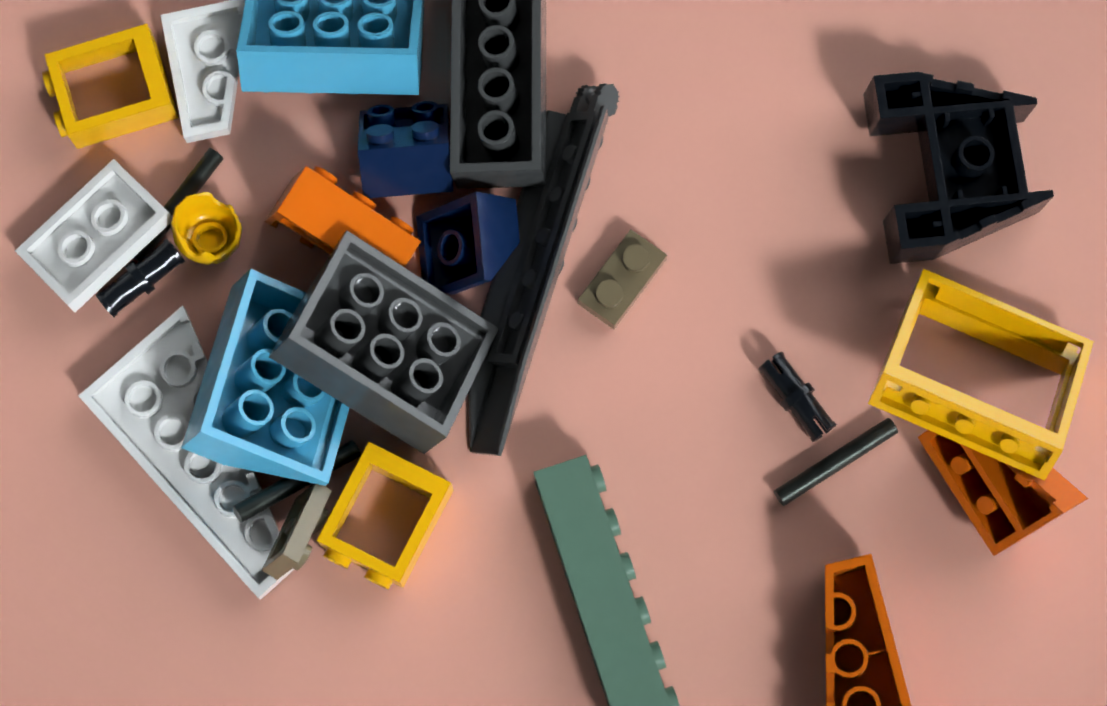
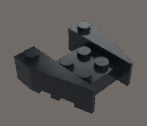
M922 72L873 76L863 94L869 135L880 136L918 132L929 202L894 205L883 220L890 264L939 258L1039 213L1054 197L1053 190L1028 192L1016 123L1024 122L1038 104L1036 97L1009 91H1003L1002 94L974 88V84L957 81L956 84L933 79L934 75Z

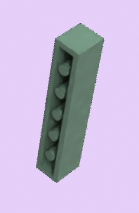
M587 455L534 471V481L608 706H680L673 686L664 688L659 670L666 668L665 660L658 641L649 643L644 625L651 623V619L643 596L634 598L629 581L636 579L635 571L628 552L619 553L614 537L621 535V530L614 509H604L599 493L607 491L599 465L590 467Z

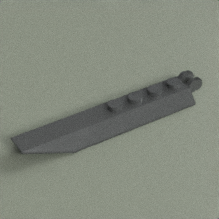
M604 83L599 84V86H581V88H578V92H576L577 97H574L570 113H567V115L550 110L546 112V186L522 187L516 205L520 243L492 279L480 316L499 328L468 392L471 453L494 456L502 455L558 276L564 266L566 250L572 232L577 225L579 209L585 191L590 184L593 165L598 150L603 143V134L608 117L614 115L618 107L617 102H619L618 98L620 96L614 84Z

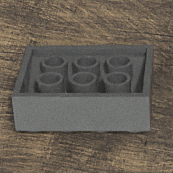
M346 230L290 317L269 358L425 454L448 436L499 328Z

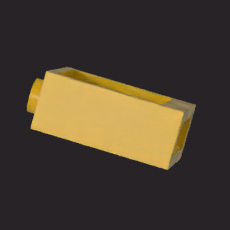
M147 23L44 54L48 70L42 72L44 84L49 96H56L60 110L53 112L56 126L61 137L68 136L77 149L179 118L156 39ZM137 51L151 99L78 121L65 73Z
M368 442L316 540L322 548L326 549L323 557L348 569L351 562L366 569L367 572L364 578L389 590L392 583L403 588L454 491L452 483ZM372 470L430 498L395 567L336 538Z

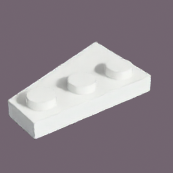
M229 0L160 15L183 136L186 143L229 135L231 133L239 78L236 49L245 0Z

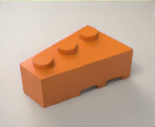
M305 166L291 179L264 221L274 228H277L279 223L283 224L301 236L300 243L311 249L315 245L329 255L347 230L403 267L407 265L421 242L412 236L414 229L410 225L394 216H391L389 220L374 211L376 204L372 200L356 191H353L351 195L336 186L338 179L334 175L318 166H315L313 170Z
M929 430L918 436L919 441L993 556L1018 543L1089 499L1054 468L1051 469L1044 481Z

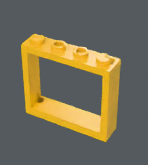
M923 268L907 301L868 404L1045 481L1064 449L1094 341ZM921 314L1060 374L1061 377L1046 427L1043 428L900 366L918 315ZM1078 347L1081 348L1079 354L1077 353Z

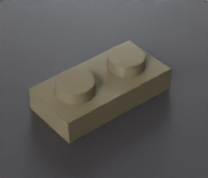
M630 230L579 297L578 304L609 327L615 329L667 260V254L633 230Z
M312 484L296 497L262 568L263 572L278 580L292 568L299 570L304 565L312 551V546L308 544L312 533L315 534L322 527L329 514V510L324 507L332 490L323 485Z

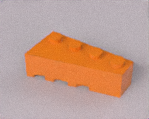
M872 554L826 564V706H912Z

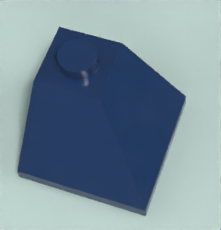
M473 192L416 216L418 240L421 241L419 244L421 278L448 296L491 281L520 243L516 199Z

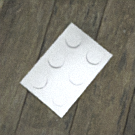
M113 159L24 241L15 252L76 312L171 223L172 215Z

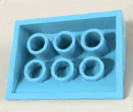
M245 0L236 49L241 90L243 92L419 95L425 0Z
M253 269L245 273L231 287L181 446L182 449L226 466L323 486L329 484L350 407L269 358L287 322L306 292Z

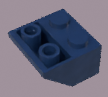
M422 101L411 107L393 108L389 105H376L368 110L360 111L358 158L364 196L379 198L453 192V178L450 174L448 104Z

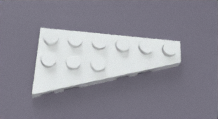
M182 305L78 396L257 598L261 600L295 569L292 568L278 580L262 571L280 532L270 507L242 523L233 512L232 507L262 490L255 472L222 465L181 448L208 363L187 311Z

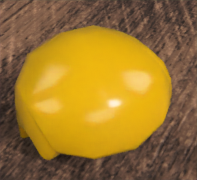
M201 192L186 196L174 209L171 221L174 243L179 251L188 259L204 265L218 264L228 260L239 248L242 226L232 205H226L216 200L210 192Z

